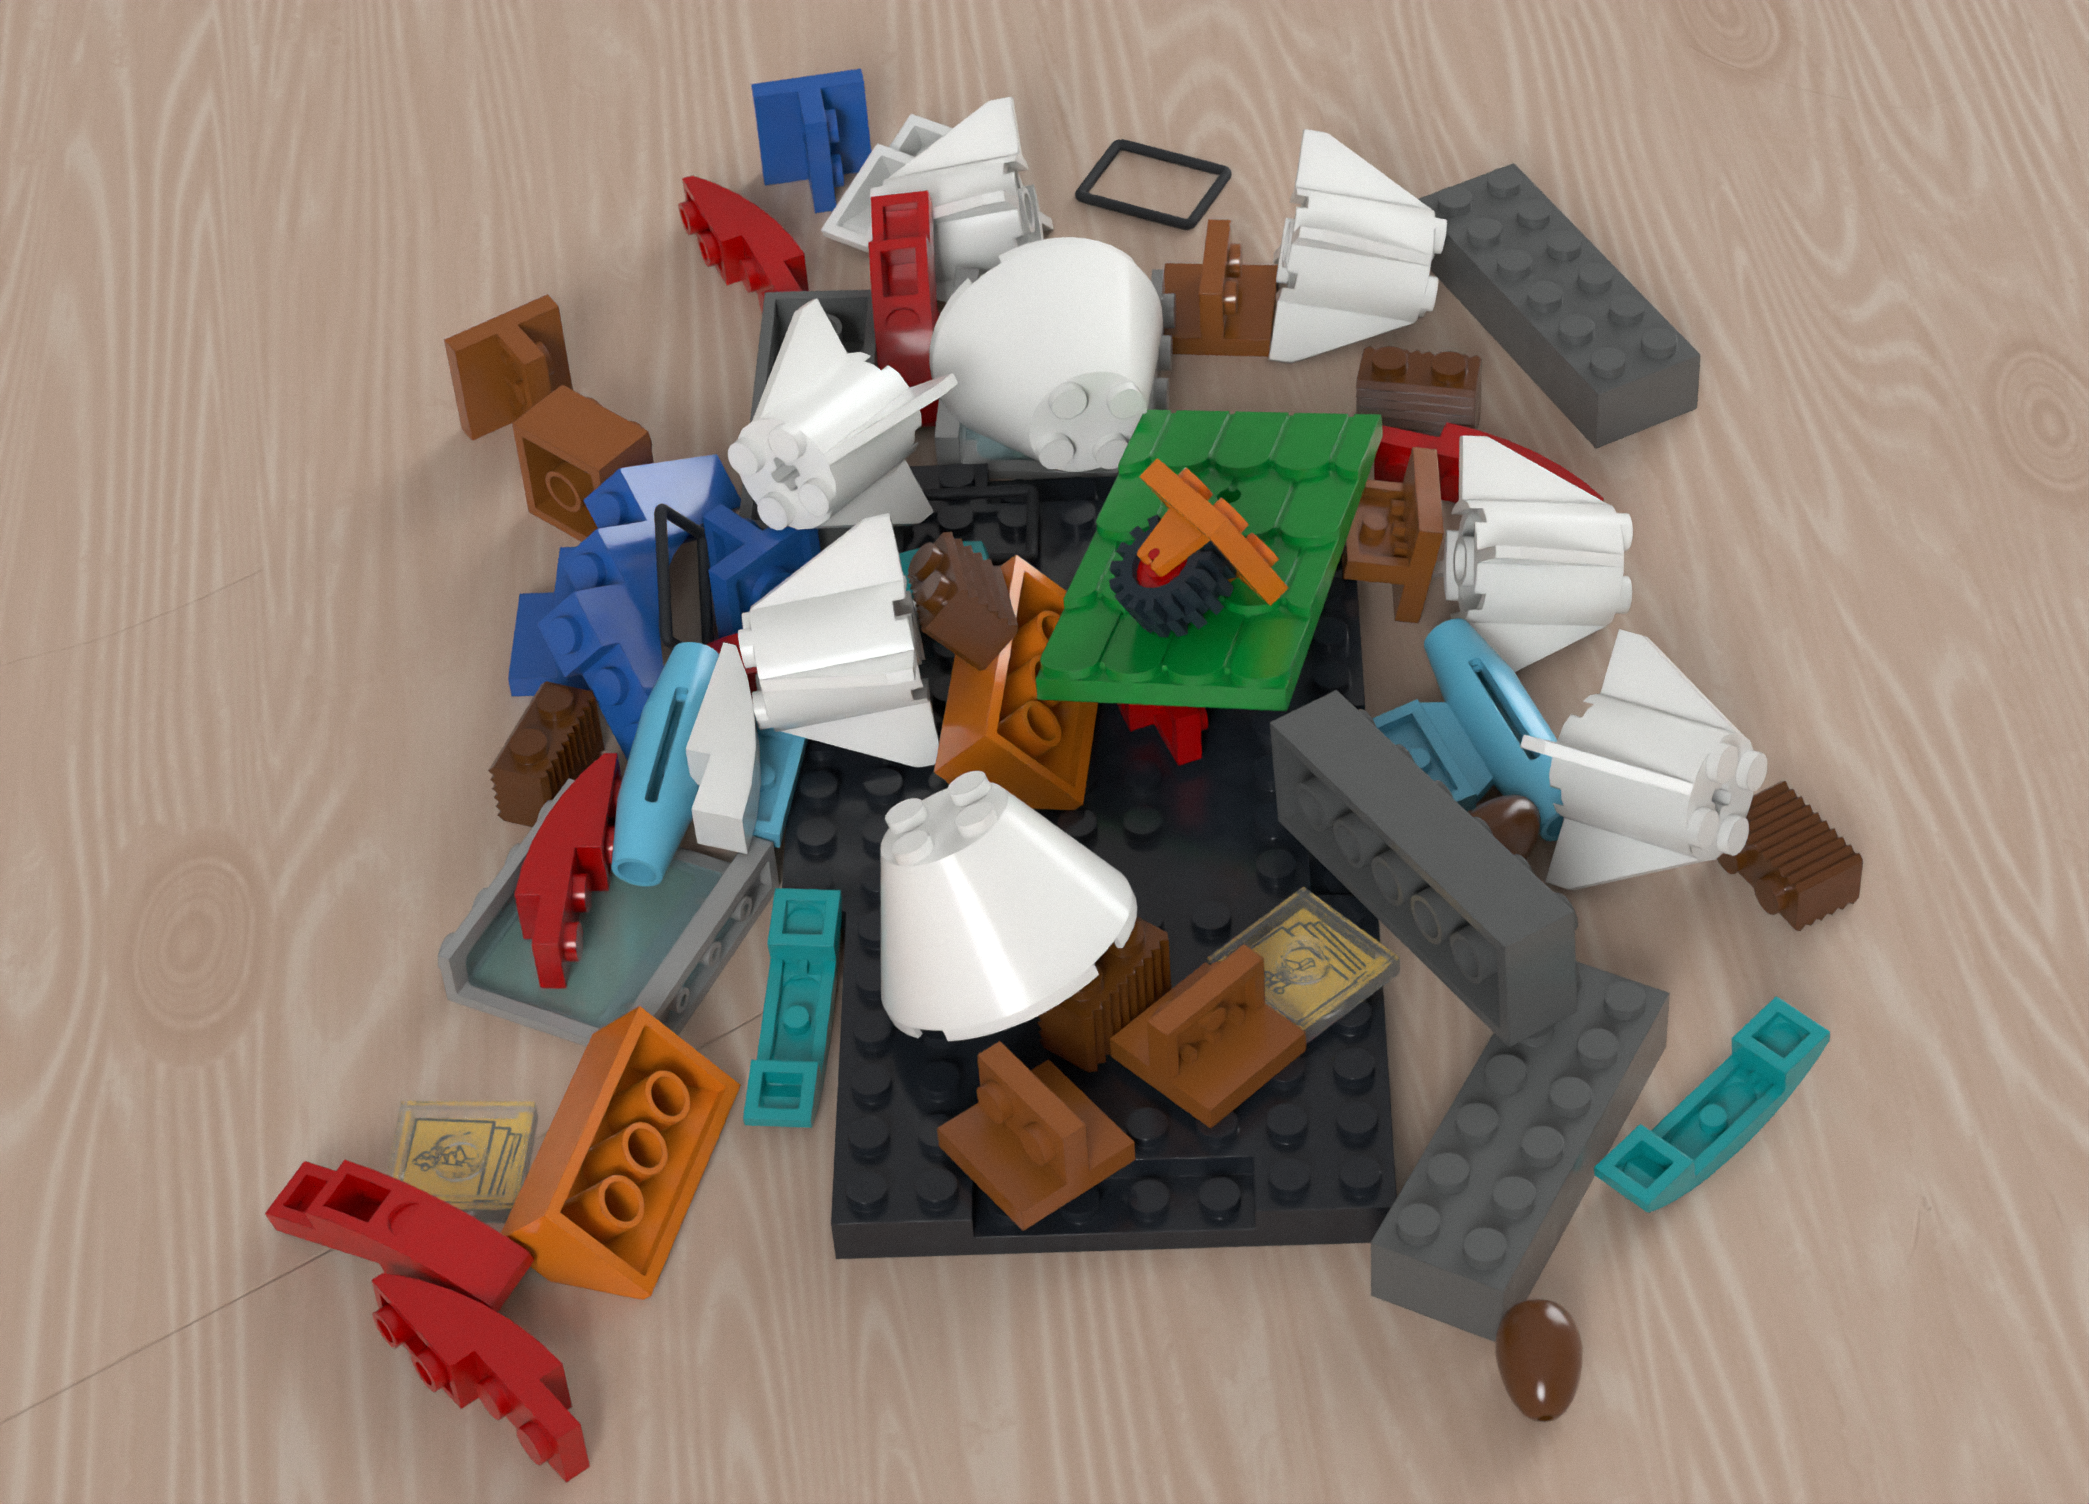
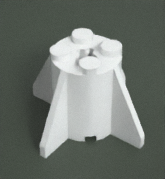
M1012 97L988 101L888 179H884L882 186L874 187L870 190V202L873 196L928 190L932 198L937 300L946 303L953 293L956 268H979V276L981 277L1001 263L998 258L999 255L1024 244L1043 240V231L1053 230L1052 219L1040 212L1034 184L1022 185L1018 171L1029 170L1021 152L1015 105Z
M1304 129L1295 187L1290 199V203L1300 204L1301 206L1296 207L1295 219L1286 218L1281 246L1274 252L1273 263L1278 264L1276 282L1287 284V288L1283 287L1275 294L1277 304L1268 360L1289 364L1414 324L1418 317H1424L1426 311L1432 312L1437 295L1438 277L1429 276L1431 260H1433L1435 253H1442L1447 230L1446 219L1435 218V211L1330 134Z
M817 298L796 310L753 420L741 430L738 440L730 445L728 449L729 462L733 469L739 473L746 490L758 505V514L762 521L775 530H783L787 526L795 529L852 528L864 518L890 513L893 526H913L924 521L934 511L905 458L912 454L918 445V442L914 443L915 431L922 426L920 409L945 395L959 384L954 374L950 373L909 388L901 375L889 365L880 370L875 365L865 362L871 357L870 355L862 352L847 353Z
M1460 436L1459 501L1454 505L1451 514L1463 516L1460 521L1459 530L1446 531L1444 559L1436 562L1432 577H1444L1446 600L1458 601L1460 612L1450 614L1451 618L1466 620L1516 672L1606 627L1612 622L1615 613H1628L1632 602V584L1630 578L1623 576L1624 551L1629 550L1633 536V525L1630 515L1628 513H1616L1612 505L1601 501L1488 436Z
M890 513L861 520L750 607V612L742 613L743 629L738 630V639L745 668L757 667V691L752 692V700L756 721L760 730L773 728L775 732L781 731L919 768L936 763L939 737L930 700L928 678L921 679L918 666L922 664V660H925L919 629L920 619H918L919 614L916 612L918 608L915 607L916 602L913 601L911 592L906 591L907 579L903 576Z
M1619 629L1601 693L1590 695L1583 700V702L1594 705L1587 709L1583 717L1572 714L1569 716L1562 727L1557 743L1524 735L1520 746L1521 748L1552 757L1549 773L1550 787L1561 790V800L1563 805L1555 803L1553 805L1556 812L1564 817L1545 882L1569 890H1578L1715 860L1722 853L1732 856L1737 855L1743 849L1748 838L1749 823L1746 816L1751 805L1753 793L1761 787L1767 773L1766 755L1754 751L1751 741L1709 701L1648 637Z

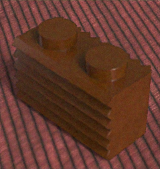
M1369 346L1363 349L1356 381V414H1381L1382 425L1435 437H1440L1446 422L1478 430L1481 415L1482 359L1478 355L1469 358L1466 354L1462 355L1453 351L1440 352L1434 355L1430 351L1422 354L1419 350L1410 353L1407 349L1402 350L1394 346L1380 347L1376 350Z
M952 532L942 533L934 543L928 542L916 552L909 564V574L907 577L910 579V589L913 590L912 595L914 596L913 601L916 602L915 607L918 608L916 612L919 614L918 619L921 620L919 623L922 626L921 631L979 671L985 670L1018 633L1017 620L1001 567H993L991 559L983 560L981 552L973 553L972 546H964L962 538L954 539Z
M545 681L540 685L488 770L493 775L490 780L494 783L492 789L496 792L494 798L498 801L496 807L500 810L498 816L502 820L533 827L537 822L543 805L555 798L568 779L576 780L583 771L600 758L599 752L604 751L605 748L596 698L592 691Z
M1781 781L1754 794L1746 816L1749 823L1747 841L1737 855L1732 856L1722 853L1717 858L1722 868L1729 874L1739 873L1754 888L1755 896L1761 907L1770 915L1779 913L1797 931H1801L1805 925L1811 926L1816 919L1822 921L1827 914L1833 915L1838 908L1843 910L1848 903L1854 904L1860 895L1863 859L1860 852L1855 853L1851 844L1846 845L1843 836L1838 837L1835 828L1830 829L1827 820L1822 821L1819 813H1814L1810 804L1805 805L1802 796L1797 797L1794 788L1789 789L1786 781Z
M1136 917L1134 928L1123 948H1117L1113 942L1094 963L1099 973L1096 978L1067 1000L1038 1016L1040 1020L1037 1024L1041 1027L1038 1033L1042 1037L1039 1042L1042 1046L1088 1073L1098 1071L1097 1064L1106 1063V1055L1111 1054L1110 1038L1171 990L1168 933L1139 917Z

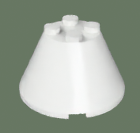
M1061 237L1044 239L1024 244L999 255L1000 264L986 272L974 283L967 278L958 287L946 303L936 322L931 338L929 358L932 379L953 373L959 383L940 397L943 404L961 424L970 430L1041 462L1047 469L1083 472L1100 467L1104 469L1117 468L1142 414L1147 413L1162 337V307L1151 280L1125 252L1112 245L1087 238Z
M982 771L964 773L953 780L947 789L939 791L924 800L918 798L904 800L896 804L885 815V821L889 829L881 842V1000L893 1024L909 1036L919 1038L922 1035L920 1029L942 1030L948 1041L965 1040L993 1034L1037 1017L1067 1000L1096 978L1099 973L1094 963L1113 942L1117 948H1123L1134 928L1137 917L1136 897L1123 874L1003 787L989 782L986 774Z

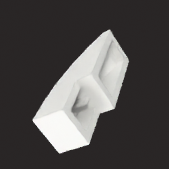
M910 114L889 147L877 143L822 227L823 236L869 253L868 242L872 241L871 188L882 186L884 179H888L953 128Z
M723 643L685 749L690 777L699 785L691 810L698 844L748 854L758 814L761 786L760 748L755 712L745 668L736 645Z

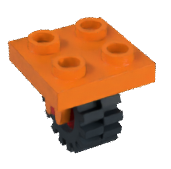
M1157 458L1139 476L1168 510L1162 519L1158 515L1148 518L1150 529L1144 532L1139 526H1136L1130 532L1135 539L1131 546L1121 542L1116 551L1123 560L1111 561L1109 571L1115 578L1109 579L1110 589L1116 594L1114 597L1147 632L1151 634L1154 631L1159 637L1168 638L1172 630L1180 637L1188 634V623L1190 622L1200 629L1208 623L1203 615L1209 609L1216 615L1223 609L1224 606L1218 601V597L1220 595L1231 596L1234 589L1231 582L1236 578H1239L1270 606L1289 588L1271 568L1279 558L1252 532L1246 538L1241 534L1249 524L1223 498H1220L1214 505L1209 503L1208 500L1213 496V493L1188 468L1185 467L1177 475Z

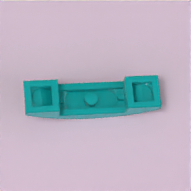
M775 888L767 943L770 954V966L757 1059H751L743 1114L744 1125L813 1128L825 1080L834 1019L841 938V890Z
M1776 996L1732 1037V1055L1651 1131L1642 1124H1639L1594 1166V1175L1647 1213L1676 1201L1722 1167L1774 1116L1818 1060L1830 1041V1031Z

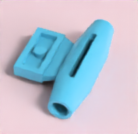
M1455 618L1439 624L1427 635L1424 641V649L1444 702L1420 703L1416 699L1372 718L1376 727L1395 745L1400 744L1404 746L1411 754L1415 764L1432 780L1443 782L1451 792L1454 800L1467 812L1476 808V804L1494 785L1503 796L1520 795L1530 799L1539 810L1541 818L1539 835L1546 841H1557L1564 817L1556 812L1553 803L1563 805L1561 800V790L1550 787L1549 773L1552 757L1520 747L1524 735L1556 743L1557 738L1513 669L1466 620Z
M683 642L673 648L643 707L618 793L611 869L618 878L633 885L654 886L662 881L693 819L691 809L699 785L690 777L685 749L719 657V653L716 650L701 643ZM756 721L760 748L761 786L757 820L752 836L771 841L774 847L780 848L808 738L781 731L775 732L773 728L760 730Z

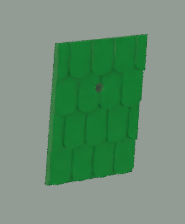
M1147 409V413L1142 414L1118 464L1119 474L1096 520L1097 530L1063 599L1064 610L1041 655V668L1036 677L1037 699L1287 711L1383 436L1382 415L1354 414L1353 417H1349L1348 414L1294 413V415H1289V412L1235 411L1234 414H1230V411L1177 410L1176 413H1171V410ZM1157 458L1177 475L1185 467L1188 468L1213 493V496L1208 500L1209 503L1214 505L1220 498H1223L1249 524L1241 534L1246 538L1252 532L1279 558L1271 568L1289 588L1271 606L1239 578H1236L1231 582L1234 587L1231 596L1220 595L1218 597V601L1224 606L1217 615L1210 609L1203 615L1208 622L1206 625L1198 629L1190 622L1188 623L1187 635L1178 637L1171 630L1169 637L1166 638L1159 637L1154 631L1150 634L1143 629L1114 597L1116 594L1110 589L1109 579L1115 578L1109 571L1111 561L1123 560L1117 553V548L1121 542L1131 546L1135 539L1130 532L1136 526H1139L1145 532L1150 529L1148 518L1158 515L1162 519L1168 510L1139 477Z

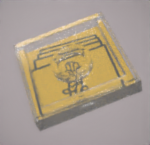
M1305 887L1298 890L1207 957L1209 965L1217 961L1222 962L1243 944L1264 957L1265 1004L1306 1032V1044L1400 974L1399 956Z
M401 1101L386 1175L423 1190L468 1213L483 1223H505L529 1173L539 1117L536 1102Z

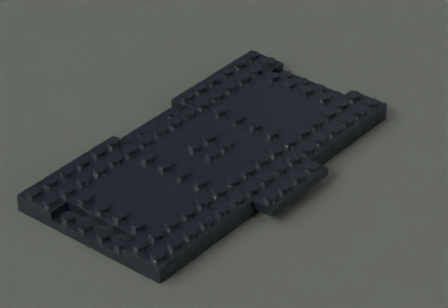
M988 463L909 466L921 489L1023 484L1035 486L1039 491L1038 555L1030 565L1066 591H1068L1097 530L1096 520L1117 476L989 481ZM1027 497L928 501L934 512L919 524L904 526L903 552L921 548L928 542L934 543L944 532H952L954 539L962 538V541H982L988 554L1026 552ZM1342 555L1287 711L1205 707L1208 717V728L1201 731L1202 758L1178 766L1154 724L1130 731L1117 703H1098L1083 805L1076 810L1033 809L1121 872L1127 879L1136 897L1137 917L1168 933L1171 989L1205 962L1209 965L1217 961L1222 962L1243 944L1250 947L1303 907L1382 964L1379 919L1278 821L1270 722L1336 690L1357 710H1365L1357 580L1343 579ZM919 625L925 660H922V664L918 666L921 679L928 678L930 700L940 741L955 654L921 631L922 626ZM808 739L786 823L782 888L841 890L842 894L841 929H845L831 1211V1229L836 1259L1371 1243L1397 1199L1383 983L1306 1041V1051L1212 1128L1206 1126L1111 1057V1054L1106 1055V1063L1097 1064L1098 1071L1088 1073L1045 1049L1039 1042L1042 1037L1038 1033L1041 1029L1037 1024L1040 1020L1038 1016L993 1034L965 1040L948 1041L942 1030L920 1029L922 1035L919 1038L909 1036L893 1024L881 1000V842L889 829L885 821V815L896 804L912 798L924 800L939 791L947 789L950 784L934 773L935 764L917 768ZM999 1041L1029 1070L1034 1069L1049 1059L1134 1141L1135 1160L1024 1231L939 1147L938 1127L979 1103L977 1088L980 1087L977 1055Z

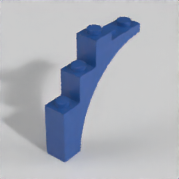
M717 454L619 468L583 501L598 529L561 560L576 591H573L537 623L564 677L583 675L587 685L595 695L596 702L627 761L643 707L664 668L659 630L655 507L660 503L666 504L702 528H704L703 515L719 504L736 513L740 509L741 498ZM667 520L670 566L673 555L682 544L696 540V538Z

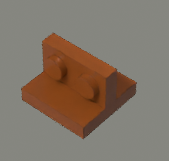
M1208 219L1203 264L1165 263L1164 265L1165 293H1174L1176 295L1175 329L1164 328V335H1172L1173 354L1269 356L1277 304L1275 294L1279 289V283L1276 282L1278 265H1243L1242 243H1232L1231 220Z
M548 294L444 339L461 429L472 441L511 424L561 385L573 390L559 306Z
M1412 447L1403 483L1367 479L1341 554L1343 579L1392 584L1394 621L1419 623L1442 543L1444 527L1437 449Z
M1243 944L1222 962L1217 961L1211 965L1205 962L1110 1038L1111 1057L1206 1126L1212 1128L1306 1051V1032L1265 1004L1264 957Z
M1000 1041L977 1055L980 1087L977 1088L979 1103L937 1128L939 1147L1023 1231L1135 1160L1134 1141L1049 1059L1034 1069L1029 1070Z

